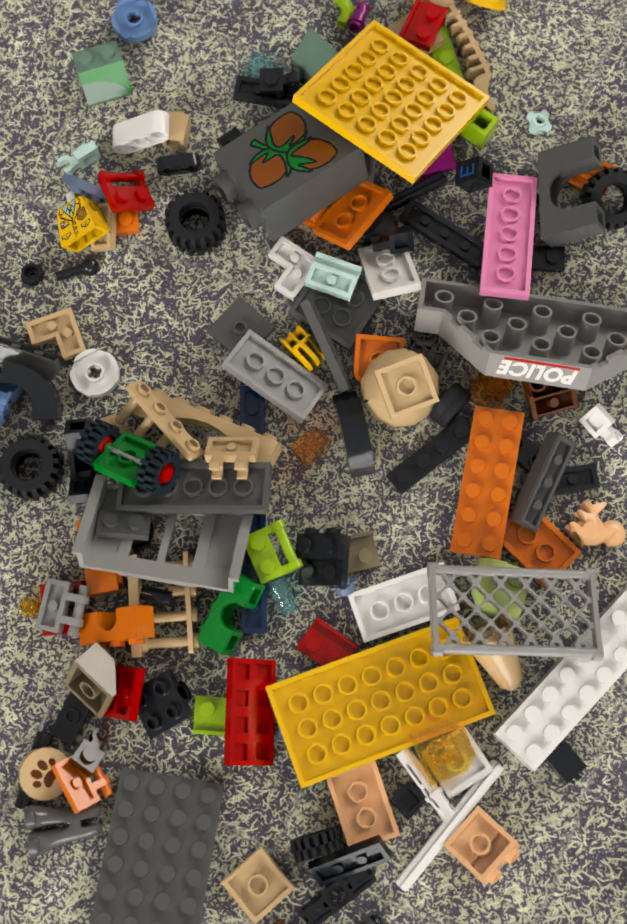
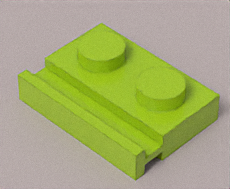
M195 697L192 734L225 736V697Z

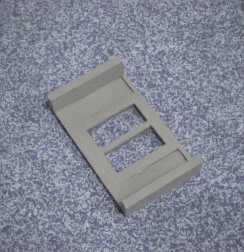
M95 475L71 551L73 555H77L79 567L192 588L196 586L234 592L235 583L239 582L254 514H187L204 517L192 567L165 563L178 514H169L156 561L130 557L134 540L103 538L96 535L100 510L116 511L118 489L108 488L106 475Z

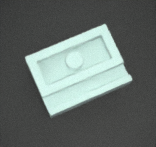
M317 251L304 284L306 287L350 302L362 272V267Z

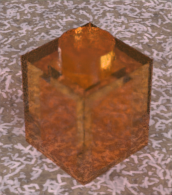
M312 427L292 443L290 449L307 469L329 451L328 442L330 440L322 430L317 432Z

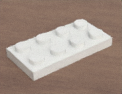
M427 568L347 595L363 643L430 621ZM436 575V592H440L445 587V582L442 580L441 575ZM446 588L441 593V597L449 605H454L457 602L455 593L451 588ZM437 600L439 618L447 612V609ZM459 604L455 606L456 612L461 610Z

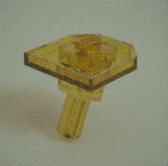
M444 721L410 735L430 786L469 770L475 752L465 728L452 722Z

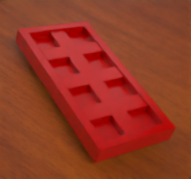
M227 658L224 765L273 766L275 715L265 687L276 683V660Z

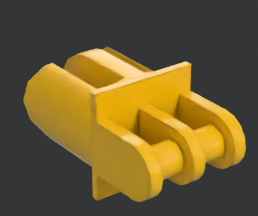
M297 324L293 332L289 331L287 333L288 336L285 339L281 338L279 341L291 354L292 358L295 357L308 371L312 372V365L317 367L321 364L318 357L323 361L325 358L321 349L310 339V334H307ZM300 335L304 337L301 341L297 338ZM291 342L296 344L293 348L289 345Z

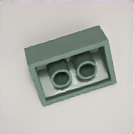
M310 28L291 57V71L299 72L300 80L302 79L307 83L338 52Z

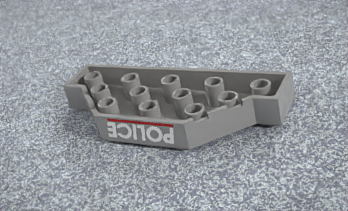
M422 277L414 331L438 334L486 376L586 391L627 369V308L530 294L528 301L480 296V286Z

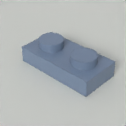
M63 174L61 182L70 186L69 191L79 195L85 192L88 194L87 198L97 203H101L102 200L107 201L101 187L76 176Z

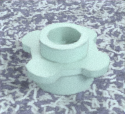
M543 110L540 113L530 112L527 114L526 119L529 121V132L531 134H542L552 129L547 111Z

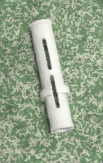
M409 747L399 752L396 757L425 795V801L427 803L430 802L442 821L445 822L456 814L457 811L443 794V788L437 786Z

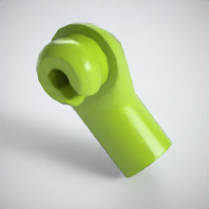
M334 0L336 7H340L341 10L336 24L339 27L346 28L348 19L354 12L351 0Z

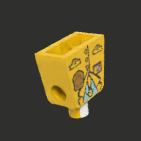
M70 191L66 194L68 204L57 211L60 244L62 248L79 253L109 233L110 228L94 200Z

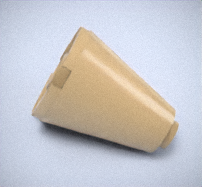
M502 615L499 616L500 620L495 621L494 624L505 633L511 628L512 624ZM479 622L473 628L480 632L486 626V622ZM488 627L482 633L487 644L497 645L500 636L491 627ZM512 629L508 634V638L512 641L513 645H516ZM468 630V637H462L464 644H471V641L474 639L473 633ZM473 655L501 689L512 691L521 685L524 677L519 656Z

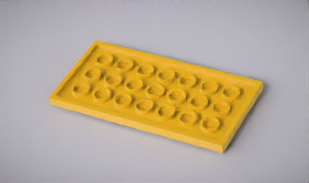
M456 617L443 621L451 631H455L460 626V621ZM429 626L266 686L265 690L300 788L308 787L496 714L473 655L443 654L442 657L431 656V631ZM438 626L439 643H445L448 634ZM461 627L457 631L456 636L460 639L461 644H464L462 637L466 638Z

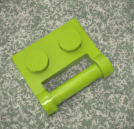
M283 519L249 534L246 550L262 585L304 566L301 558L296 556L285 531L286 524ZM276 533L288 560V564L281 566L269 538V535Z

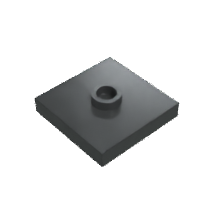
M239 296L206 331L230 353L249 329L266 340L273 333L275 327Z

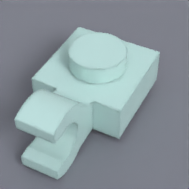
M92 140L89 143L80 145L73 152L74 156L64 155L57 161L60 167L64 164H70L69 167L64 169V172L72 175L78 168L84 169L99 160L101 155L98 147Z

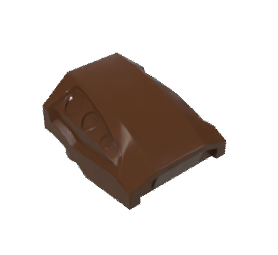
M521 381L532 421L554 413L579 408L576 389Z

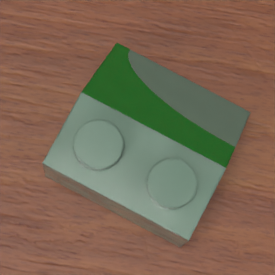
M116 40L72 53L89 107L133 94Z

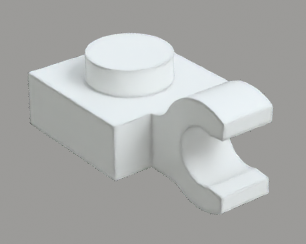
M600 403L579 420L595 439L601 435L611 448L624 438L617 429L611 427L616 421Z

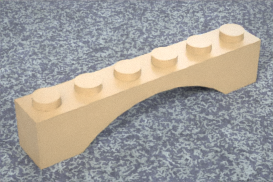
M159 388L151 390L158 400L166 405L173 417L183 425L207 428L224 437H258L260 445L256 462H271L273 469L282 450L275 436L269 433L258 434L253 427L244 423L241 426L234 424L233 420L225 415L220 414L219 417L212 415L211 411L203 406L198 405L197 408L190 406L189 402L181 397L176 396L175 399L168 397V393ZM140 405L133 411V415L141 422L148 415ZM154 423V424L152 425L153 427L160 429V428L156 425V423Z

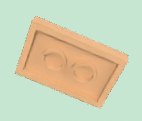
M376 761L326 779L348 846L376 835H380L383 841L400 836Z

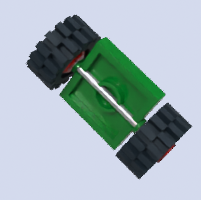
M99 419L90 421V426L86 424L83 427L85 431L79 433L81 439H77L76 442L79 445L76 447L77 457L81 461L93 466L94 470L132 488L138 485L141 489L156 496H165L166 492L172 491L171 486H176L175 480L180 478L178 472L182 471V467L179 466L182 464V460L179 459V454L127 431L121 434L119 428Z

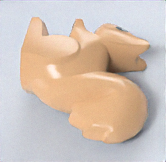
M585 500L581 503V509L573 513L578 522L571 521L568 525L564 526V530L576 545L597 546L604 542L607 547L613 546L615 548L623 544L626 537L624 526L616 520L602 522L598 516L605 508L606 502L599 503Z

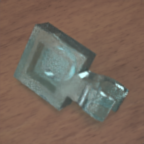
M253 51L244 68V75L260 79V68H283L285 70V67L275 64L274 58Z

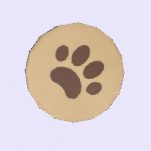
M41 747L30 751L23 758L18 768L21 789L29 797L39 801L52 800L60 796L63 790L51 766L67 757L62 751L52 747Z

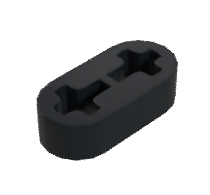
M197 153L161 156L156 160L157 173L162 176L195 173L202 168L201 156Z

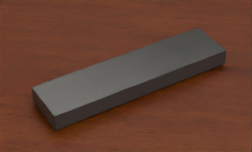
M306 299L300 302V306L340 392L342 393L354 388L314 300Z

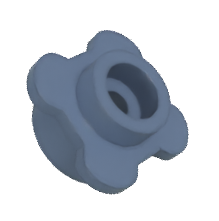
M347 575V587H329L331 591L336 590L338 596H347L355 592V583L359 579L358 577H349Z

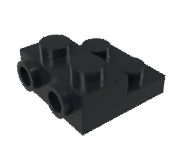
M305 528L304 533H297L295 553L297 558H301L304 565L299 570L298 585L347 587L351 536L342 534L341 529L326 528V533H320L319 529Z

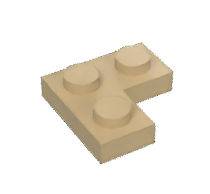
M71 307L25 323L34 348L57 340L64 361L75 358L78 354L87 350Z

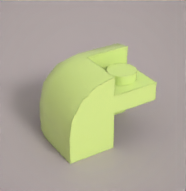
M480 558L477 562V566L521 568L510 565L506 561L492 558ZM482 577L479 581V586L488 594L496 589V584L493 582L492 577ZM507 578L504 586L512 594H517L521 590V585L518 583L517 578ZM471 589L473 600L479 606L484 601V596L477 589ZM498 589L492 596L502 607L510 601V598L501 589ZM523 590L518 595V600L523 605L527 596L526 590ZM485 602L480 608L481 612L489 616L495 617L498 614V610L490 602ZM512 602L506 608V612L513 619L518 620L522 609Z

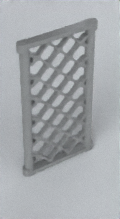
M438 562L427 563L431 656L442 657L443 654L577 657L591 658L593 661H603L604 651L594 568L567 570L439 565ZM436 575H441L442 580L445 582V587L440 592H436ZM457 576H466L471 584V587L465 593H462L453 584ZM482 577H492L493 582L496 584V589L492 593H486L479 586V581ZM507 578H517L518 583L521 585V590L517 594H512L504 586ZM532 579H542L543 584L546 586V591L542 595H537L530 588L529 584ZM557 580H567L568 585L571 587V591L567 596H563L555 589L554 585ZM582 580L587 581L588 596L579 588ZM446 588H451L459 596L458 601L454 605H449L441 597V593ZM473 588L477 589L484 596V601L479 606L474 605L467 598V594ZM498 589H501L510 598V601L504 607L500 606L492 597ZM523 590L529 592L535 599V602L529 608L518 600V595ZM548 591L553 592L560 599V603L555 608H551L543 600V596ZM573 592L578 593L585 601L580 609H576L568 601V597ZM437 600L447 609V612L440 618H438ZM460 601L466 602L472 608V613L468 618H463L455 610V606ZM485 602H490L498 610V614L493 619H489L481 612L480 608ZM512 602L516 603L523 610V615L518 620L513 619L506 612V608ZM537 603H540L549 613L543 621L539 620L531 611ZM562 604H565L574 613L568 622L557 614V609ZM587 605L590 608L591 622L582 614V610ZM448 613H452L460 621V626L455 631H451L442 621ZM474 614H478L486 622V626L480 632H477L468 622ZM499 615H504L512 624L511 628L505 633L494 624L495 619ZM526 615L537 624V628L532 633H528L520 625V621ZM551 616L555 617L562 624V629L557 634H554L545 625V622ZM576 617H579L587 625V630L582 635L578 634L571 627V622ZM438 626L448 634L445 643H439ZM465 626L473 633L474 639L471 641V644H461L460 639L456 636L457 631L461 627ZM488 627H491L499 634L500 639L497 645L487 644L483 638L482 633ZM513 628H517L525 636V641L522 645H513L512 641L508 638V634ZM538 629H543L550 636L551 640L548 646H538L537 641L534 639V634ZM565 629L576 638L573 647L564 646L563 642L559 639V635ZM589 630H592L593 647H589V644L584 639Z

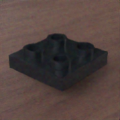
M172 669L162 672L144 683L142 687L138 715L150 740L194 716L188 703L192 699V693L185 682L177 681Z

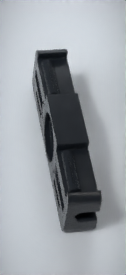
M369 868L332 882L320 891L321 896H316L304 905V909L301 906L299 907L300 916L304 918L306 924L323 923L376 882L375 874ZM334 887H341L345 891V898L341 902H334L330 897V891Z

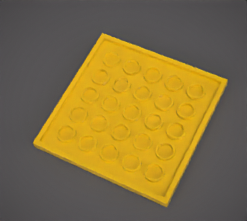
M373 20L293 95L292 102L414 184L485 107L490 96L376 20Z

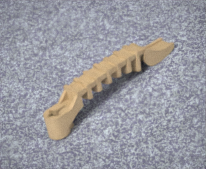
M407 0L411 8L416 0ZM420 0L425 3L428 1L448 8V15L443 23V27L449 28L451 39L456 37V46L458 49L461 48L462 58L465 59L467 82L474 80L473 86L490 96L488 92L489 81L492 78L490 63H487L484 51L480 50L479 41L475 40L473 30H469L466 19L463 20L460 9H456L454 0ZM490 97L484 109L493 114L496 111V107Z

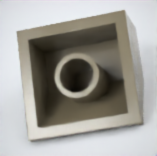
M96 642L74 661L64 685L99 719L104 717L116 695L115 659L111 653Z

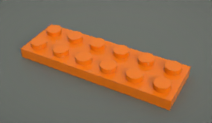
M475 405L450 552L481 558L501 559L525 413Z

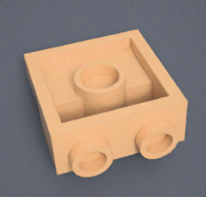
M477 806L443 844L485 886L488 883L493 885L502 876L500 869L506 862L512 864L520 855L518 848L521 846L480 806Z

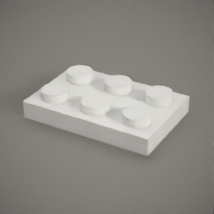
M372 245L357 249L358 258L373 301L421 290V282L409 251L397 254H390L389 249L373 252Z

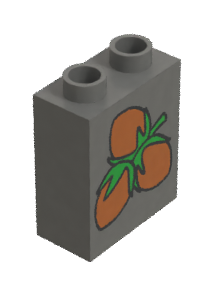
M293 102L213 153L220 173L214 176L212 180L220 195L227 203L237 198L241 202L237 206V210L247 227L254 231L262 226L274 241L369 179L363 150Z

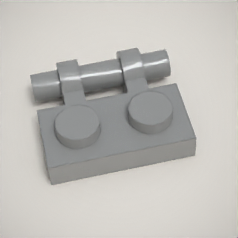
M47 578L35 629L62 634L64 624L70 625L67 635L78 637L79 629L83 628L84 624L82 617L85 605H88L90 597H88L90 587L80 585L78 594H73L74 583ZM70 601L75 602L72 617L67 616Z

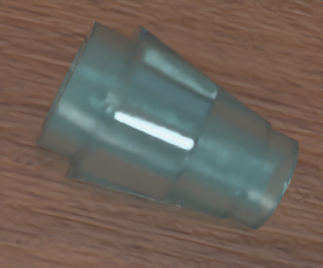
M286 576L267 583L269 588L267 592L283 616L297 610L291 582L287 581Z

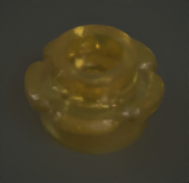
M21 598L17 609L21 610L22 616L36 617V614L39 613L41 601Z

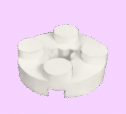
M87 349L78 354L73 361L72 370L70 369V378L73 385L88 398L106 396L120 382V368L116 359L110 353L98 349ZM92 368H96V370L101 369L102 371L96 379L89 377L92 374Z

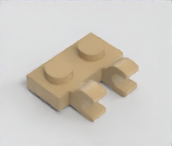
M208 437L204 457L206 462H209V470H212L211 479L223 478L224 462H235L236 478L247 479L249 462L257 461L260 445L259 438Z

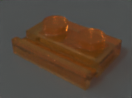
M480 372L470 391L472 394L470 400L479 406L502 409L516 380L486 376Z

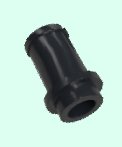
M142 584L141 592L144 593H140L139 601L160 604L164 608V606L170 605L173 591H168L167 587L164 590Z

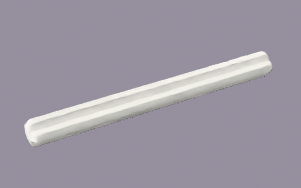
M491 760L489 762L493 772L468 788L454 806L457 813L447 821L441 822L398 876L395 883L403 891H408L441 850L443 844L456 831L502 773L504 768L497 761Z

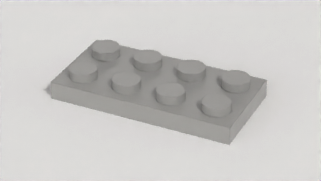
M250 329L221 365L227 372L300 424L303 423L329 387L324 381Z

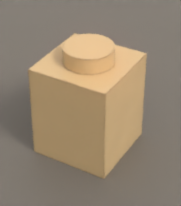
M166 111L170 116L169 139L162 142L163 147L186 151L192 127L190 116L182 111Z

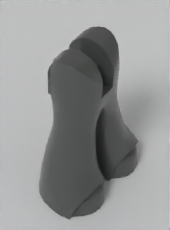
M92 805L77 814L74 813L72 807L25 806L24 817L27 830L53 824H69L67 827L29 832L28 851L30 857H37L66 843L102 834V823L81 825V819H90L101 815L100 805Z

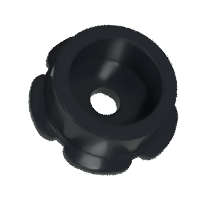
M26 264L21 271L23 283L32 287L39 285V282L43 281L45 277L42 267L38 264Z

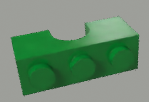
M241 573L239 582L235 583L233 593L220 591L218 597L213 600L210 607L211 611L206 621L200 626V634L197 641L219 654L232 656L243 632L233 626L231 621L232 612L238 606L255 610L266 586Z

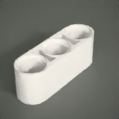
M153 110L115 124L113 126L112 150L118 154H130L167 141L169 139V114L162 110Z

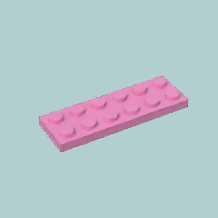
M493 173L492 187L488 188L479 288L480 296L529 300L538 177Z

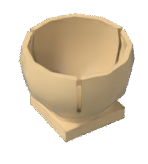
M401 348L384 351L369 362L360 381L362 400H368V402L363 403L375 420L393 428L416 425L429 416L435 403L439 402L438 374L422 353L418 354L410 349Z

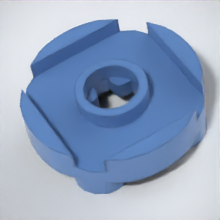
M121 0L115 6L116 10L111 15V22L115 33L125 43L145 41L157 32L158 17L155 7L148 0L147 2L144 0ZM131 17L140 18L137 23H131Z

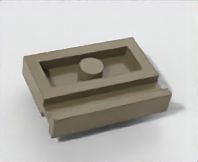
M372 530L351 535L348 575L380 567L381 563Z

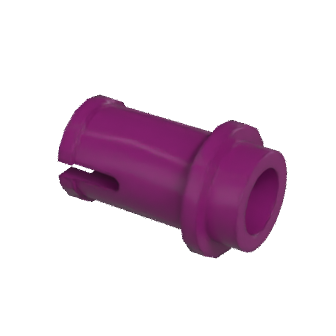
M360 1L357 2L352 17L348 19V28L352 32L359 33L365 28V20L371 7L364 1H361V3Z

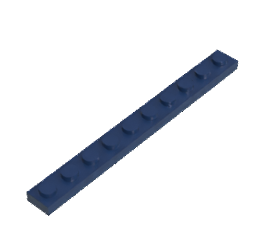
M240 386V426L242 423L253 427L256 433L263 435L265 433V398L248 386ZM266 514L253 515L249 534L266 527ZM246 550L241 573L261 584ZM267 583L264 584L266 587L255 610L241 606V632L243 634H267Z

